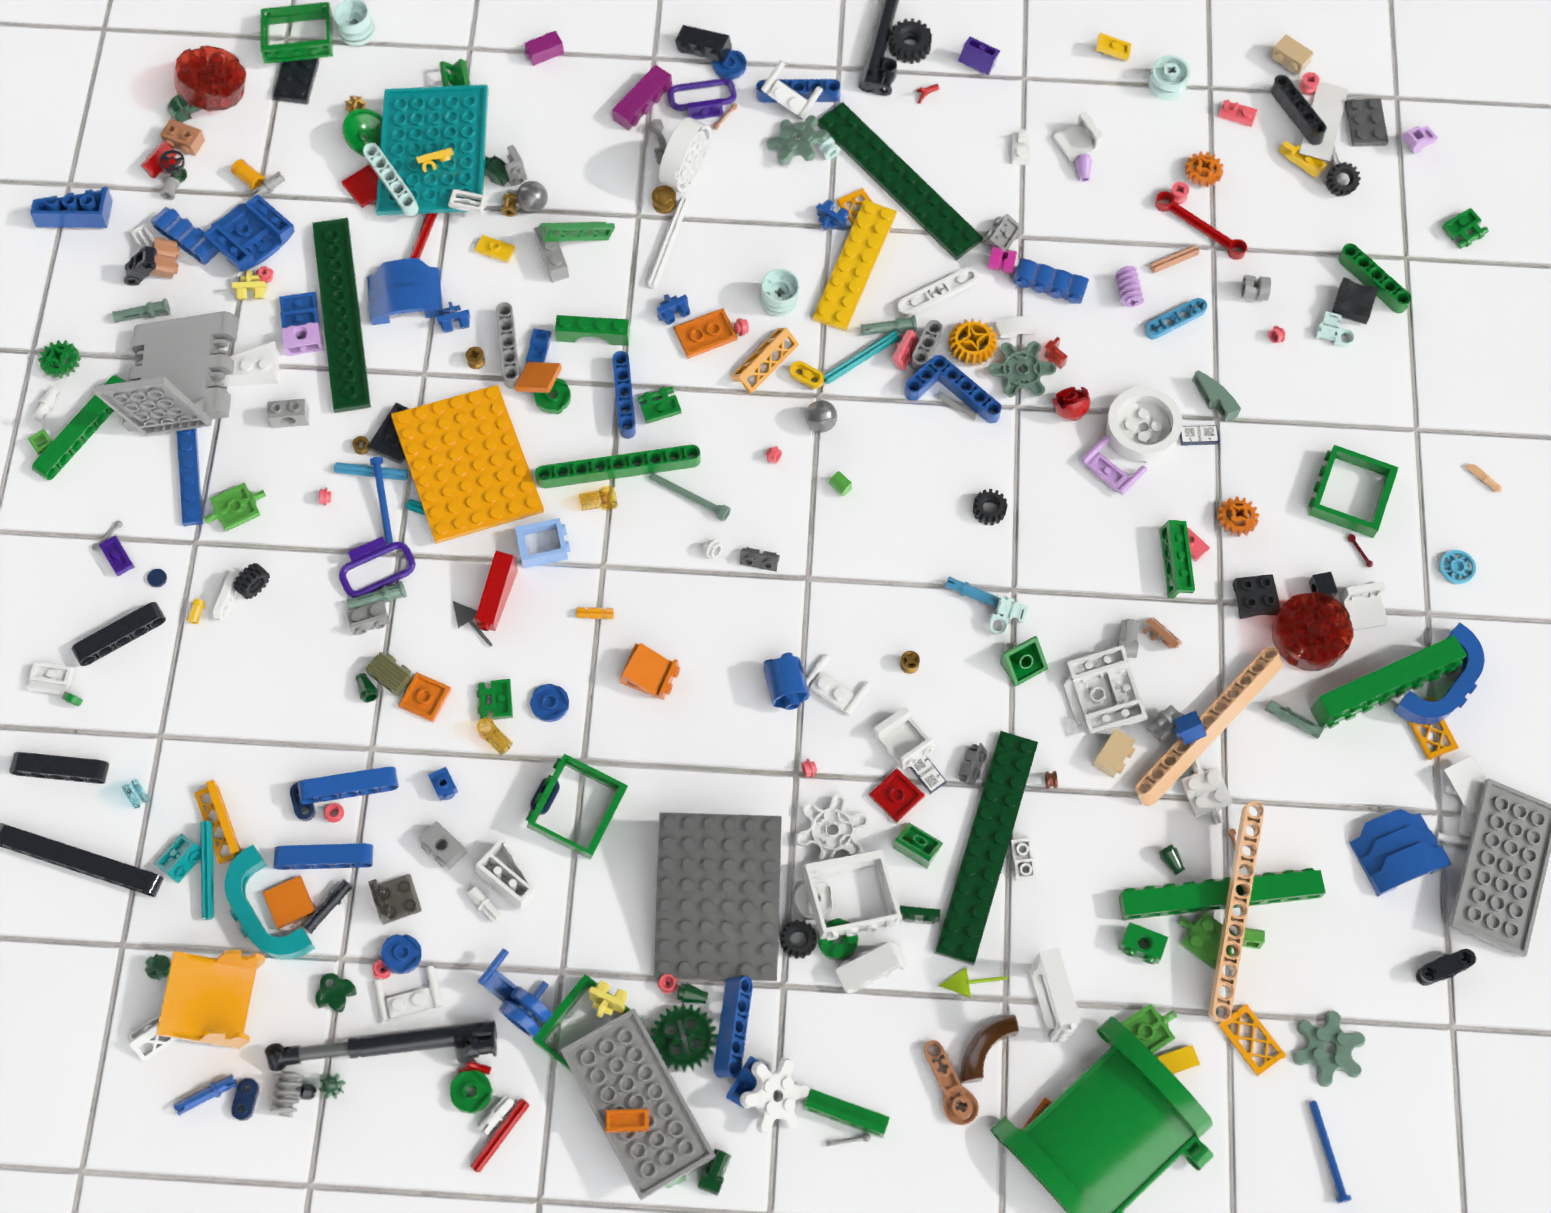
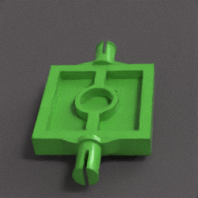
M244 482L210 498L214 512L204 516L207 524L218 519L227 532L261 516L256 501L265 497L266 494L263 489L252 494Z
M1206 912L1194 924L1183 916L1179 924L1189 931L1181 946L1215 970L1222 924ZM1229 930L1231 935L1236 936L1235 933ZM1231 946L1226 947V953L1229 956H1233Z
M1150 1003L1121 1022V1024L1154 1054L1175 1040V1036L1170 1031L1168 1023L1177 1018V1014L1174 1010H1171L1162 1016Z

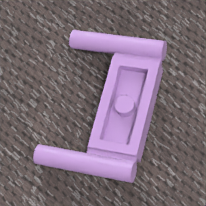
M1105 435L1081 459V462L1087 465V469L1114 491L1117 490L1119 494L1123 495L1147 471V468L1142 465L1129 477L1099 453L1110 441V438Z

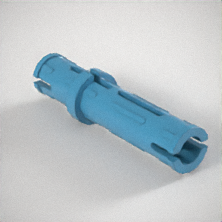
M949 576L945 584V588L960 593L961 596L966 595L997 608L999 602L997 596L969 585V582L965 581L964 583Z

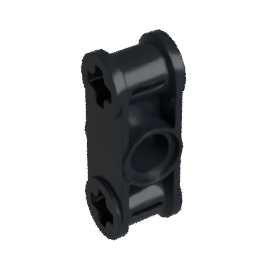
M150 246L142 247L125 264L126 276L123 281L126 285H139L156 268L155 256L157 255V250Z
M1462 949L1452 954L1444 955L1420 968L1416 972V980L1423 986H1429L1441 980L1449 979L1474 965L1476 955L1470 949Z

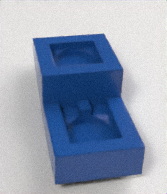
M533 330L526 364L527 362H546L552 331Z

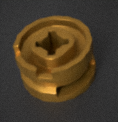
M668 186L655 188L652 192V206L654 210L660 214H668L675 210L677 201L674 189Z

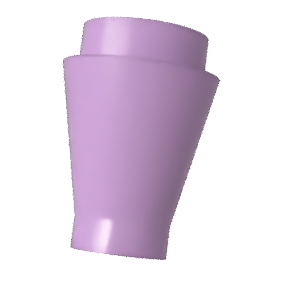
M1080 154L1075 160L1079 181L1087 182L1090 180L1092 159L1089 154Z

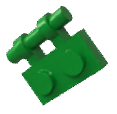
M1472 208L1447 221L1441 227L1452 240L1459 237L1461 241L1456 244L1459 249L1472 245L1473 241L1482 239L1489 232L1486 226L1480 228L1479 224L1482 222V219ZM1469 230L1473 232L1470 236L1466 233Z
M664 386L657 391L650 393L647 391L643 393L644 395L637 396L639 404L646 402V404L641 405L646 424L682 413L676 395L668 396L674 393L672 386L667 388ZM662 397V399L652 401L653 399Z
M492 680L491 688H486L484 682L478 683L476 697L479 698L477 713L480 715V721H487L488 713H493L494 720L513 718L511 680ZM488 696H492L491 705H487L486 698Z

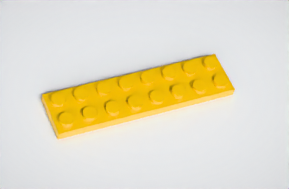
M867 200L863 201L813 315L814 321L847 332L897 216L896 210Z

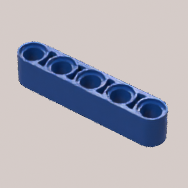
M767 79L758 81L756 84L757 100L762 103H779L761 90ZM778 79L807 100L817 86L821 87L823 91L815 102H836L840 98L841 84L836 79Z
M617 351L612 359L619 431L623 438L630 439L636 434L630 362L626 352Z
M382 767L317 777L298 782L299 798L302 804L376 794L399 788L395 767Z
M367 843L276 846L274 851V868L278 870L367 868L373 866V845Z
M748 976L730 977L725 983L713 1069L714 1074L718 1078H737L742 1069L753 990L752 980Z

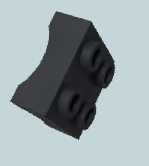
M1343 277L1332 313L1366 325L1379 288L1361 285L1349 278Z
M1273 574L1235 578L1232 585L1237 598L1240 619L1259 615H1278L1281 607Z

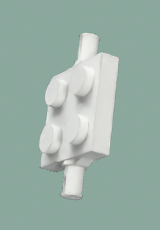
M1195 760L1191 764L1194 773L1180 780L1195 817L1211 814L1215 825L1221 824L1223 820L1219 811L1224 807L1232 805V798L1219 768L1201 770L1198 760Z

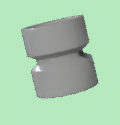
M1244 275L1241 297L1243 299H1253L1256 297L1257 300L1267 301L1271 291V277L1260 276L1256 279L1253 275Z

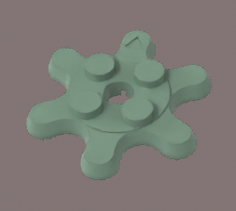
M813 115L808 116L804 122L800 121L795 125L790 120L785 119L781 121L780 128L782 131L779 136L769 138L766 146L768 150H781V153L778 155V163L780 165L788 164L794 156H802L805 161H812L816 157L813 146L817 143L828 141L830 135L826 130H814L818 124V119Z
M1005 342L1000 346V351L1005 356V361L1001 364H991L988 371L993 377H1003L1007 380V385L1004 388V393L1007 397L1016 396L1020 388H1028L1037 397L1045 393V387L1040 382V377L1054 374L1057 366L1053 362H1042L1039 360L1038 353L1041 350V345L1038 342H1030L1024 351L1016 350L1009 342ZM1024 367L1027 369V372L1022 374L1017 369Z
M1329 1011L1326 1014L1325 1024L1322 1027H1315L1308 1020L1304 1019L1297 1023V1031L1306 1038L1307 1044L1304 1049L1293 1053V1061L1300 1066L1307 1063L1314 1064L1318 1068L1317 1081L1323 1087H1329L1333 1083V1074L1337 1070L1346 1072L1351 1078H1357L1362 1073L1361 1066L1352 1058V1051L1365 1044V1036L1361 1032L1344 1033L1340 1028L1341 1016L1336 1011ZM1331 1042L1336 1050L1333 1054L1325 1050L1326 1043Z

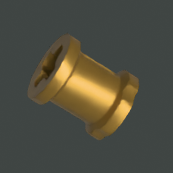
M506 193L503 196L504 206L501 209V213L507 217L516 216L517 197L513 193Z

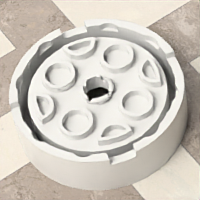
M691 117L685 118L677 126L661 160L659 180L662 184L679 192H684L687 190L686 185L694 182L709 150V147L706 145L707 140L711 139L712 132L710 126Z
M1136 387L1121 393L1113 401L1106 419L1105 433L1110 438V446L1123 458L1133 462H1156L1170 454L1176 446L1182 431V414L1176 402L1166 393L1150 387ZM1138 425L1147 426V431H1140Z

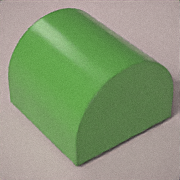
M45 429L27 438L38 455L52 442Z
M837 471L831 477L829 485L841 496L847 495L852 490L851 481L840 471Z
M1245 927L1242 947L1261 949L1265 942V930Z

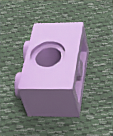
M306 323L305 325L288 326L281 329L283 347L287 356L324 350L322 334L318 323Z

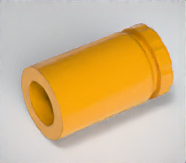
M243 159L237 160L231 167V173L252 190L262 184V181L265 179L263 175Z

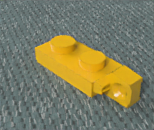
M1285 140L1278 151L1288 160L1317 178L1326 168L1327 163L1319 158L1300 154V145L1295 146Z

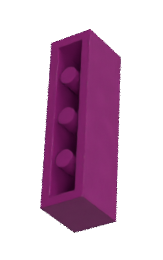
M655 64L612 109L613 121L627 130L636 126L644 114H648L651 107L658 103L663 94L672 87V75Z

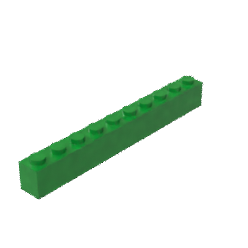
M1305 868L1302 872L1287 870L1277 875L1274 872L1264 873L1259 877L1254 875L1249 906L1322 898L1326 894L1321 870H1314V868ZM1230 877L1223 878V881L1207 879L1203 883L1195 884V881H1188L1179 886L1170 883L1163 885L1161 888L1146 886L1143 890H1135V888L1124 889L1118 897L1122 920L1225 909ZM1236 886V893L1243 896V888Z

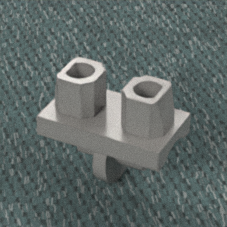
M1170 705L1165 710H1161L1158 716L1146 726V729L1156 739L1163 741L1176 728L1174 719L1184 714L1178 712L1174 706Z

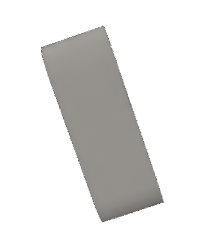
M931 320L926 324L913 352L911 366L916 372L932 358L941 339L942 324L938 320Z

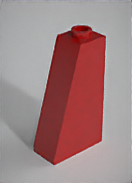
M495 551L475 617L478 628L483 631H496L518 572L514 555Z

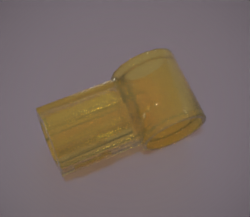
M604 486L599 491L579 494L582 511L598 508L612 510L618 507L616 490L613 486Z
M482 718L478 721L477 729L480 738L486 740L500 755L505 754L513 745V742L494 724L492 719ZM484 726L491 727V730L488 732H483L481 729Z

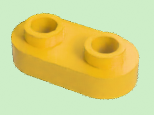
M796 361L791 364L790 376L794 380L811 389H818L823 385L824 376L819 370L802 361Z

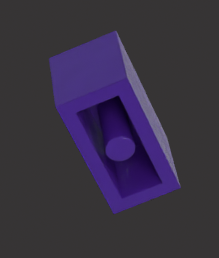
M969 36L963 45L958 61L965 66L978 70L980 73L989 75L995 67L1001 50Z

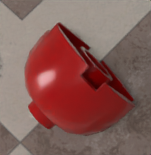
M1075 387L1063 389L1056 394L1055 399H1052L1057 414L1063 419L1072 421L1081 419L1088 412L1091 404L1088 389L1085 387H1081V390H1076Z

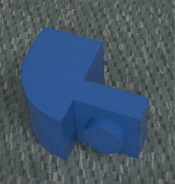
M752 1056L749 1057L742 1067L737 1080L725 1097L742 1108L744 1107L740 1102L741 1095L744 1092L753 1091L757 1085V1080L752 1074V1065L755 1062L761 1061Z

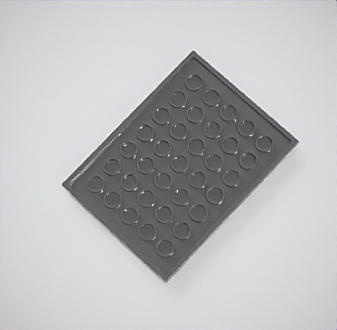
M659 812L654 977L661 978L665 974H670L674 978L728 979L730 977L748 976L751 980L777 981L782 816Z

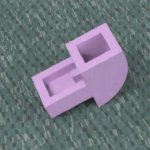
M1428 125L1422 128L1419 126L1407 130L1403 135V141L1414 153H1419L1423 147L1435 143L1438 139Z

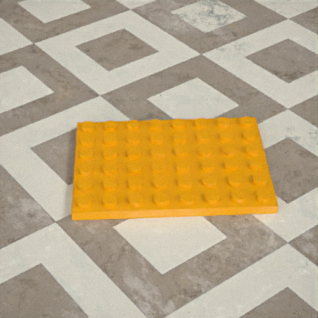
M498 385L391 414L435 544L544 513L541 499Z

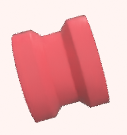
M1313 72L1305 73L1299 85L1300 91L1304 94H1313L1319 84V76Z
M1176 182L1173 184L1170 193L1174 196V202L1183 204L1186 201L1189 193V186L1186 183Z

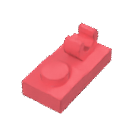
M1229 99L1224 100L1218 117L1252 127L1258 109L1239 105L1238 102H1229Z
M907 330L905 335L899 336L902 340L901 343L896 342L897 349L893 354L892 360L899 370L906 369L919 342L913 330Z

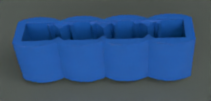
M165 206L151 220L153 227L160 234L171 241H176L177 246L203 265H206L219 253L215 246L203 236L204 231L201 228H195L187 218L183 219L180 217L179 213L173 208L169 209Z
M1020 258L1013 279V283L1020 288H1031L1037 293H1048L1053 298H1064L1072 304L1082 303L1089 279L1084 276L1071 274L1061 269H1054L1045 264H1037L1025 258Z

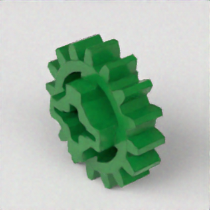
M57 340V344L50 342V347L44 346L46 351L40 352L42 357L38 358L40 367L47 376L51 375L52 378H55L58 375L60 379H62L64 374L69 377L70 371L75 373L74 367H79L80 365L77 361L81 360L77 348L66 340L63 344L60 340Z

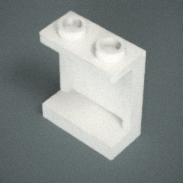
M906 706L874 727L877 740L903 770L916 764L918 759L929 755L935 748L934 739L932 737L928 738L915 723Z

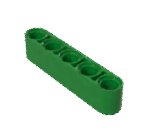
M1345 244L1338 257L1339 263L1363 285L1378 287L1376 296L1393 312L1398 314L1405 312L1412 299L1410 293L1355 244Z

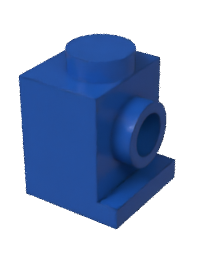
M446 766L428 775L440 801L450 800L458 793Z

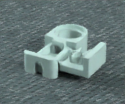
M1326 311L1323 322L1318 327L1315 339L1318 340L1319 337L1334 341L1333 345L1346 348L1352 344L1355 336L1351 330L1337 325L1342 315ZM1346 334L1350 337V341L1343 342L1340 336Z
M997 595L999 602L995 614H991L989 629L995 634H1002L1007 628L1009 619L1014 617L1019 619V622L1024 623L1028 606L1014 602L1013 598ZM995 620H1001L1003 623V628L1000 631L993 629L992 624Z

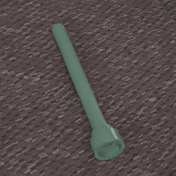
M655 473L650 474L652 481L715 512L714 514L717 515L718 519L725 521L731 511L730 507L724 504L716 505Z

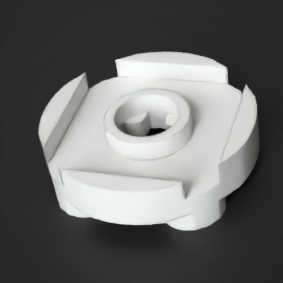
M813 878L818 898L821 899L819 902L823 917L825 918L834 907L835 894L831 886L825 883V881ZM803 882L795 892V906L802 917L815 920L806 885Z

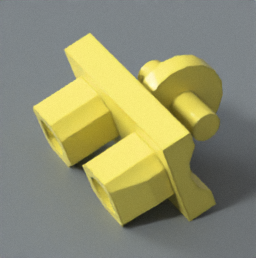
M247 270L246 276H240L241 281L247 282H232V288L235 290L238 300H248L247 291H253L254 299H265L266 290H269L268 284L265 281H259V275H253L252 270Z
M602 980L595 988L591 986L589 990V1000L594 1002L592 1007L598 1010L597 1016L602 1018L605 1013L611 1016L613 1011L623 1015L626 1010L627 992L617 989L614 996L608 994L610 985Z

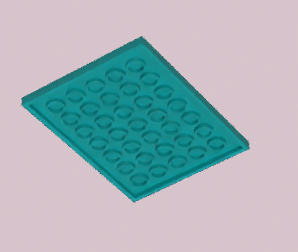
M487 84L384 89L380 150L414 196L419 207L416 214L469 212L449 208L448 203L453 189L483 195L489 95ZM448 148L453 149L454 155L450 156L451 160L441 162L440 159L432 160L436 164V170H433V166L428 164L426 166L427 172H424L422 169L423 163L419 164L416 158ZM378 177L377 215H405ZM470 199L471 201L481 202L480 200Z

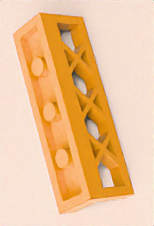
M777 328L730 377L734 382H741L749 393H753L799 343L788 328ZM788 338L792 345L788 349H783L784 340ZM779 350L778 359L771 361L772 352ZM763 362L767 363V370L764 373H760V365ZM750 375H755V383L750 386L746 379Z
M213 779L206 782L207 788L194 792L204 821H210L208 815L211 809L217 813L218 818L216 822H210L214 825L213 849L218 863L221 865L233 860L242 851L219 786ZM210 793L212 798L210 804L203 803L201 796ZM217 827L223 830L224 836L222 840L214 836ZM223 845L229 847L231 854L222 858L220 851Z

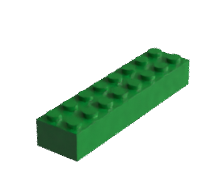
M1455 635L1319 696L1310 708V711L1319 726L1323 728L1328 727L1329 729L1334 728L1340 724L1339 721L1344 719L1349 721L1355 718L1356 714L1361 711L1363 714L1373 709L1374 705L1379 704L1382 706L1388 703L1390 698L1394 696L1396 698L1402 697L1407 693V690H1417L1427 681L1432 683L1438 680L1442 674L1450 675L1457 670L1456 667L1463 663L1462 660L1467 654Z

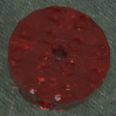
M206 45L200 46V49L191 50L189 48L178 56L173 84L177 94L190 106L205 109L208 112L226 110L236 106L243 98L247 72L234 54L222 48Z
M1322 592L1300 593L1292 596L1281 606L1272 625V641L1278 649L1280 656L1290 665L1307 671H1321L1334 666L1349 649L1354 637V630L1347 609L1336 598Z

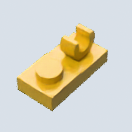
M1100 32L1095 52L1101 51L1104 52L1103 55L1109 54L1125 61L1129 59L1131 43Z
M448 148L416 158L419 164L423 163V171L427 172L426 166L428 164L433 166V170L437 168L432 160L440 159L441 162L451 160L450 156H453L454 152L452 148Z

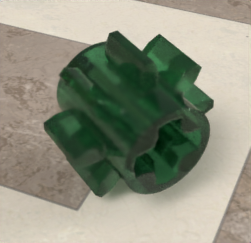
M155 954L154 957L150 956L145 962L148 966L144 970L151 979L161 980L162 977L166 978L168 976L171 963L165 955Z
M327 1073V1078L319 1080L322 1083V1087L318 1090L320 1092L326 1091L324 1094L326 1099L331 1095L336 1100L339 1093H344L342 1085L346 1084L344 1080L338 1081L340 1078L338 1073L334 1077ZM329 1084H335V1089H330L328 1087Z

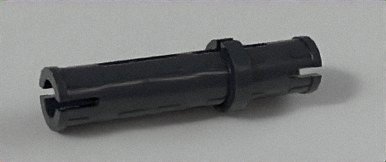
M343 879L332 893L329 892L327 894L328 897L302 926L312 934L329 913L342 903L341 900L353 887Z

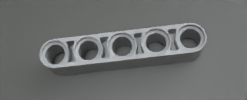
M502 302L496 307L502 375L505 386L514 389L520 377L515 319L510 303Z

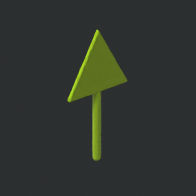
M966 967L940 984L939 987L971 998L969 984L1007 980V976L968 980Z

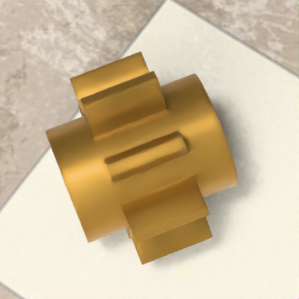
M350 96V100L345 101L346 108L344 110L351 112L356 109H365L367 103L362 101V96Z

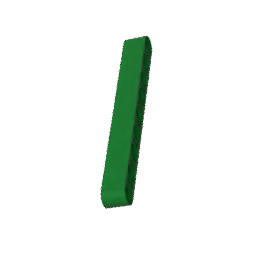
M684 445L542 465L536 469L535 477L538 486L546 489L697 467L700 464L701 453L696 445ZM689 455H696V457H694V458H690V457H688V456H689ZM672 457L678 458L677 460H670ZM659 460V462L653 463L652 461ZM636 462L641 463L638 466L633 465ZM616 465H622L621 468H615ZM600 467H601V468H604V469L601 470V471H597V470H596L597 468H600ZM580 470L585 471L584 473H577ZM561 473H567L565 476H559ZM544 475H547V476H548V477L545 478V479L540 478V477H542V476H544Z

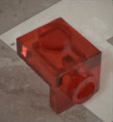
M1057 336L1046 344L1044 357L1062 369L1066 365L1068 356L1058 349L1060 338Z

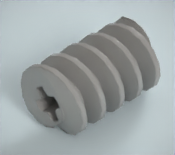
M281 1071L283 1074L277 1075V1080L281 1082L275 1084V1088L280 1091L273 1093V1096L278 1099L273 1100L271 1103L277 1108L270 1109V1113L276 1116L293 1118L291 1113L297 1112L298 1109L292 1107V1105L299 1103V1100L295 1099L294 1096L301 1095V1092L297 1091L296 1087L303 1086L297 1080L304 1078V1075L291 1071Z

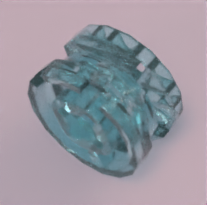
M137 778L131 780L130 784L121 786L135 809L141 807L142 803L150 802L148 795Z

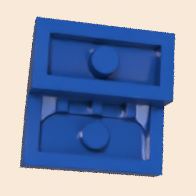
M316 292L279 296L282 328L305 325L306 323H318L319 325Z

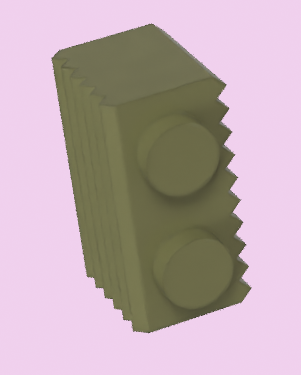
M379 652V655L366 667V671L369 676L397 697L412 681L411 671L403 664L401 667L396 664L397 660L389 653L385 655Z

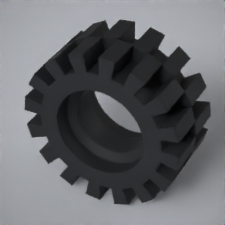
M1338 163L1329 170L1326 176V185H1329L1328 190L1331 189L1332 194L1337 193L1336 196H1346L1355 191L1359 186L1361 177L1358 175L1360 171L1357 172V167H1352V163ZM1339 173L1348 175V185L1342 186L1338 183L1337 176Z
M985 489L982 493L979 492L974 499L973 514H975V519L979 518L978 522L982 523L984 521V525H988L989 522L992 526L995 522L998 524L1000 520L1004 519L1008 503H1006V498L1003 499L1004 495L1002 493L998 494V490L994 493L992 492L993 489H989V492ZM992 502L996 504L997 510L992 513L986 512L983 509V504Z
M258 563L249 564L248 568L245 567L244 571L239 573V577H236V581L233 583V588L245 599H252L253 596L256 597L257 593H261V589L267 586L266 583L269 582V573Z
M796 919L795 922L790 921L788 925L783 927L780 945L783 948V952L787 953L789 957L793 956L795 959L802 957L803 959L805 956L811 955V952L815 950L817 934L815 928H812L810 923L807 924L805 920L801 922L799 919ZM801 932L806 936L807 940L803 946L797 947L791 943L790 938L794 933Z

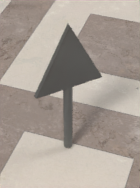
M453 601L458 629L469 622L490 647L493 646L491 641L472 621L476 617L477 610Z

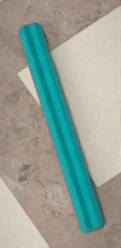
M896 331L890 332L823 375L825 383L830 384L899 340V334Z
M202 821L200 823L201 915L203 920H212L214 918L213 825L210 821Z

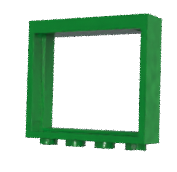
M321 2L262 8L260 51L264 64L333 57V15L330 3ZM326 19V39L270 45V25Z
M1333 445L1331 451L1327 450L1324 457L1326 464L1325 466L1322 465L1318 476L1321 479L1314 486L1313 492H1316V494L1309 501L1308 507H1310L1308 515L1374 538L1379 530L1399 467ZM1335 458L1385 476L1371 522L1320 504Z
M563 754L561 759L557 758L553 766L556 769L552 776L548 775L544 786H546L544 793L539 792L534 802L537 804L535 810L530 809L525 819L528 821L527 828L591 860L628 785ZM565 766L616 791L588 848L536 823Z
M586 974L583 975L561 1002L550 1019L544 1023L537 1035L532 1038L534 1044L571 1073L572 1071L565 1058L545 1042L588 988H591V986L595 988L598 984ZM625 1005V1009H626V1010H625L624 1014H625L626 1012H628V1011L631 1010V1009L628 1008L626 1005Z

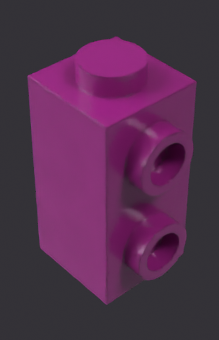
M556 30L525 42L526 50L524 55L527 61H531L533 66L564 54L563 42Z

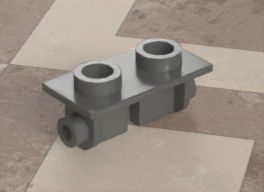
M746 547L741 550L740 565L777 572L780 555H777V552L763 551V554H761L758 549Z
M982 743L979 746L972 744L968 747L964 760L970 762V764L963 763L958 774L960 781L966 782L968 780L972 786H975L976 780L980 778L982 764L987 759V750Z

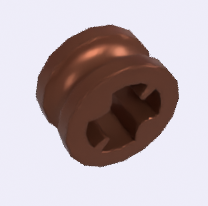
M1045 771L1047 789H1050L1052 786L1054 788L1058 787L1056 771L1052 773Z

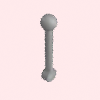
M117 521L115 526L98 543L92 545V549L95 552L99 551V544L106 541L118 528H121L123 523Z
M864 1134L862 1137L828 1141L827 1146L858 1141L869 1142L871 1136Z

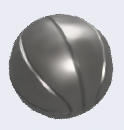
M526 181L517 190V202L525 211L538 212L545 207L548 194L541 183Z
M825 400L811 403L805 412V421L808 427L818 433L831 430L838 418L834 405Z

